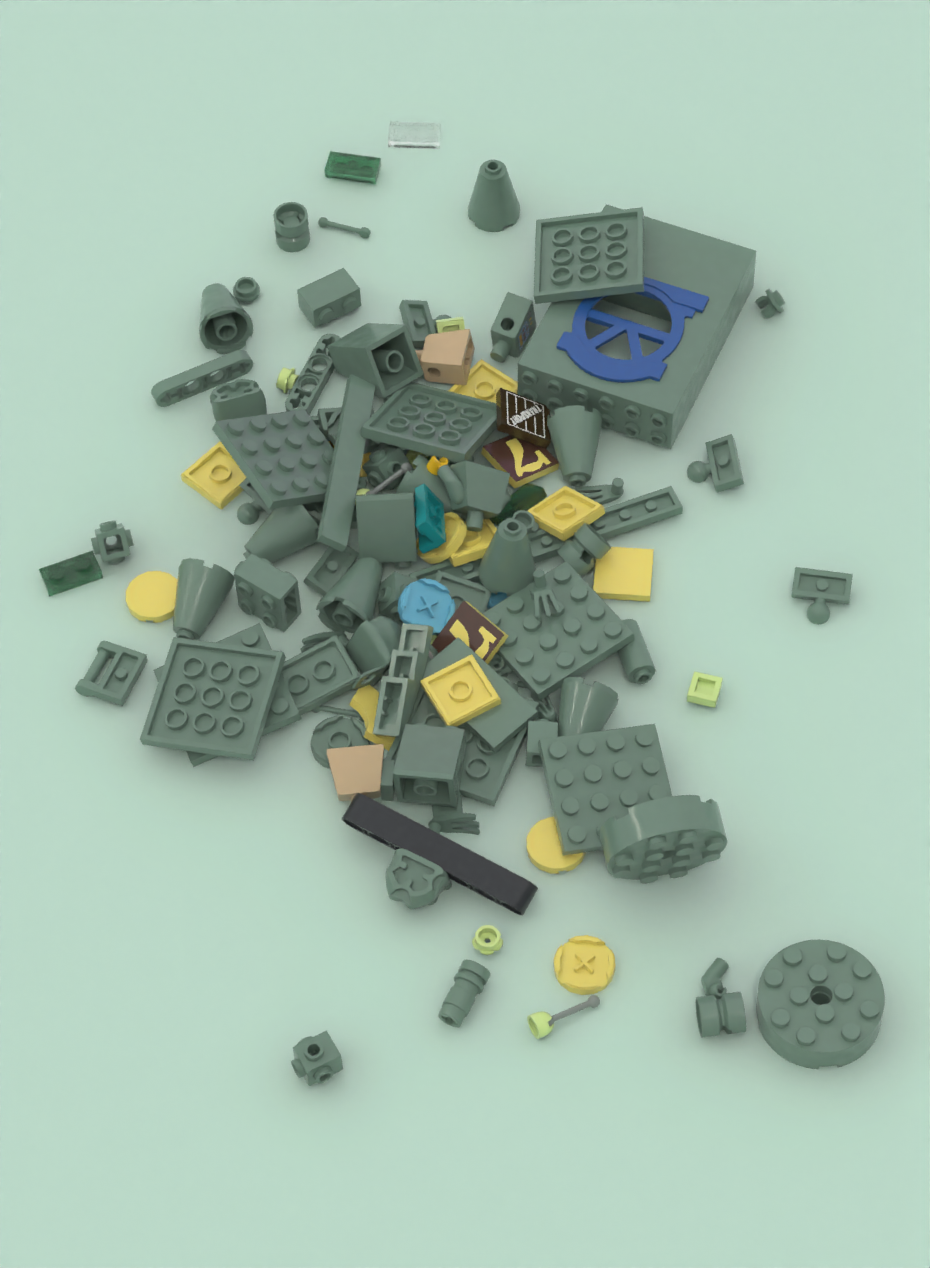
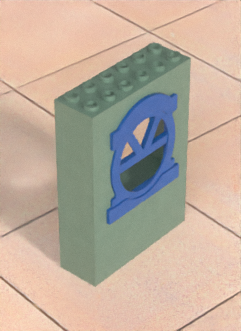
M606 204L602 212L623 209ZM644 216V292L551 302L518 362V395L542 403L552 412L561 407L574 405L585 406V411L593 412V408L597 409L602 413V428L611 429L626 434L629 437L638 438L656 446L671 449L753 288L756 250ZM600 300H604L672 322L671 331L669 334L592 308ZM589 321L609 329L588 339L585 331V322ZM627 333L632 359L611 358L596 349ZM639 338L661 344L662 346L653 353L643 356Z

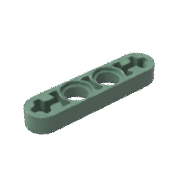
M325 334L318 340L285 401L286 412L305 409L310 415L335 369L329 351L328 355H326V348L340 339L338 335ZM319 363L325 364L327 366L324 370L317 371L312 368L314 365ZM307 383L316 385L310 391L302 389V386Z
M236 350L156 383L151 390V394L158 406H170L247 374L253 367V361L247 351ZM220 370V371L217 372L216 374L210 376L212 373H214V372ZM194 381L192 384L185 386L189 382Z

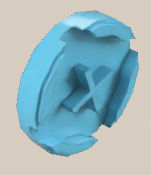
M426 578L419 579L406 586L398 598L400 619L406 624L429 625L434 628L432 636L438 635L455 613L454 599H451L449 590L438 581Z

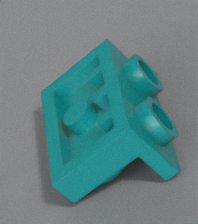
M423 483L415 488L414 507L416 509L415 526L418 530L419 550L424 554L445 543L446 533L444 503Z

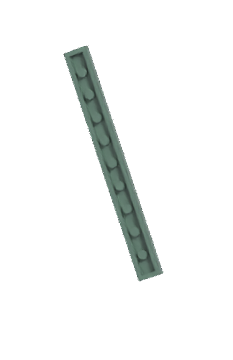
M672 486L604 508L605 514L589 525L604 539H608L682 514L683 506ZM542 529L536 533L528 534L534 563L558 556L557 551L567 540L573 541L575 539L574 535L562 541ZM482 558L457 567H453L449 560L410 573L409 577L416 580L424 578L435 580L438 570L478 583L481 582L479 579V565Z

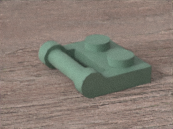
M101 641L94 661L84 678L78 681L75 690L83 696H94L123 706L148 661L147 654L108 641ZM114 657L100 683H95L107 659Z

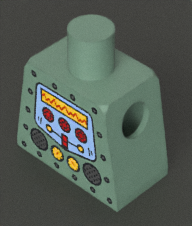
M510 292L506 294L490 331L493 344L490 356L495 361L503 363L508 355L516 358L522 353L536 329L532 300Z

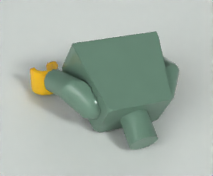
M432 456L426 465L427 469L433 475H438L445 484L451 500L452 510L467 515V530L482 531L483 519L498 516L511 499L507 490L510 473L467 460L452 464L449 467L447 465V458L442 457L437 460L435 456Z

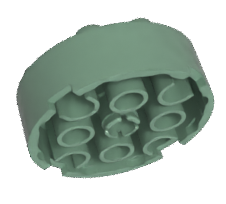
M698 795L663 797L634 805L628 808V815L619 819L618 816H612L599 830V838L608 872L615 878L640 880L642 884L652 883L658 879V876L669 874L670 878L683 877L687 875V870L719 859L721 857L720 853L727 845V837L717 802L713 799L702 802Z
M818 939L798 942L778 952L768 962L762 972L756 1002L759 1029L768 1045L778 1055L793 1064L810 1069L835 1065L842 1067L863 1056L875 1042L881 1026L885 994L878 972L871 962L855 949L830 940Z

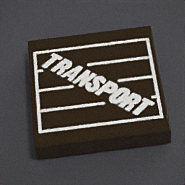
M500 388L496 393L497 430L547 449L551 443V436L547 426V416L550 415V410L547 406Z

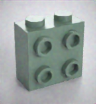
M252 553L245 561H241L236 566L234 578L238 605L241 610L249 615L253 614L259 617L267 626L271 628L276 627L285 632L301 614L298 580L291 573L279 570L267 559H260Z

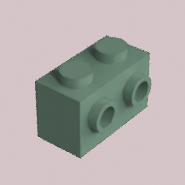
M344 268L297 290L299 308L314 328L329 323L333 319L352 312L361 306L360 288Z

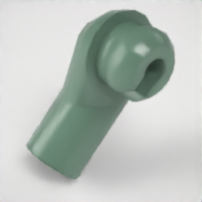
M716 958L701 978L705 995H714L717 999H721L722 995L727 993L726 987L723 988L720 978L727 971L729 965L722 958Z

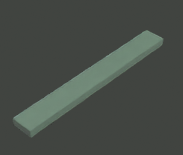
M353 374L349 376L346 382L317 541L340 552H343L348 544L355 496L366 438L361 436V427L370 419L376 385Z

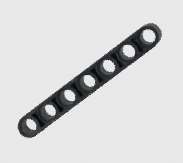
M356 793L342 817V821L350 827L394 850L403 848L439 865L448 874L449 879L518 915H524L538 890V887L527 879L361 793Z

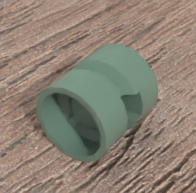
M287 202L279 205L273 214L277 245L286 252H299L305 249L310 242L307 209L296 202Z
M586 522L574 533L575 539L573 541L567 540L557 551L561 558L568 562L583 577L595 566L594 560L601 559L611 549L609 543Z
M741 992L725 993L721 999H717L714 995L696 997V1016L701 1038L719 1036L721 1030H725L727 1034L746 1032V1016Z

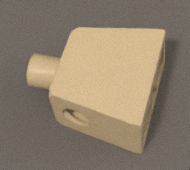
M470 329L429 334L426 336L423 350H415L425 380L429 382L467 385L475 350Z
M383 744L327 749V758L339 801L351 800L352 802L356 793H361L371 799L381 797V776L384 760Z

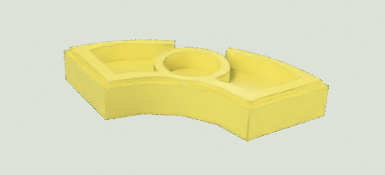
M371 685L359 688L349 705L364 720L366 727L364 738L375 744H383L384 749L389 751L395 737L373 734L379 692Z

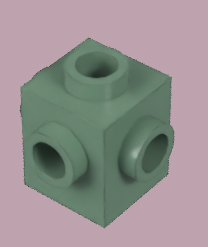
M385 446L371 453L369 460L362 468L367 474L369 483L377 487L400 470L403 463L410 462L402 449L397 448V446ZM405 473L384 489L393 490L397 488Z
M108 521L99 524L100 529L94 530L96 537L91 538L94 554H100L103 562L117 563L125 560V556L131 555L129 547L134 546L130 529L125 530L122 523L117 524L116 521ZM115 536L117 538L115 544L109 545L106 543L107 537Z
M394 571L382 581L377 597L379 601V614L402 622L398 612V598L406 586L417 580Z
M327 1030L314 1037H305L293 1047L294 1060L291 1061L292 1067L298 1078L304 1077L309 1086L315 1083H324L333 1074L343 1070L341 1054Z

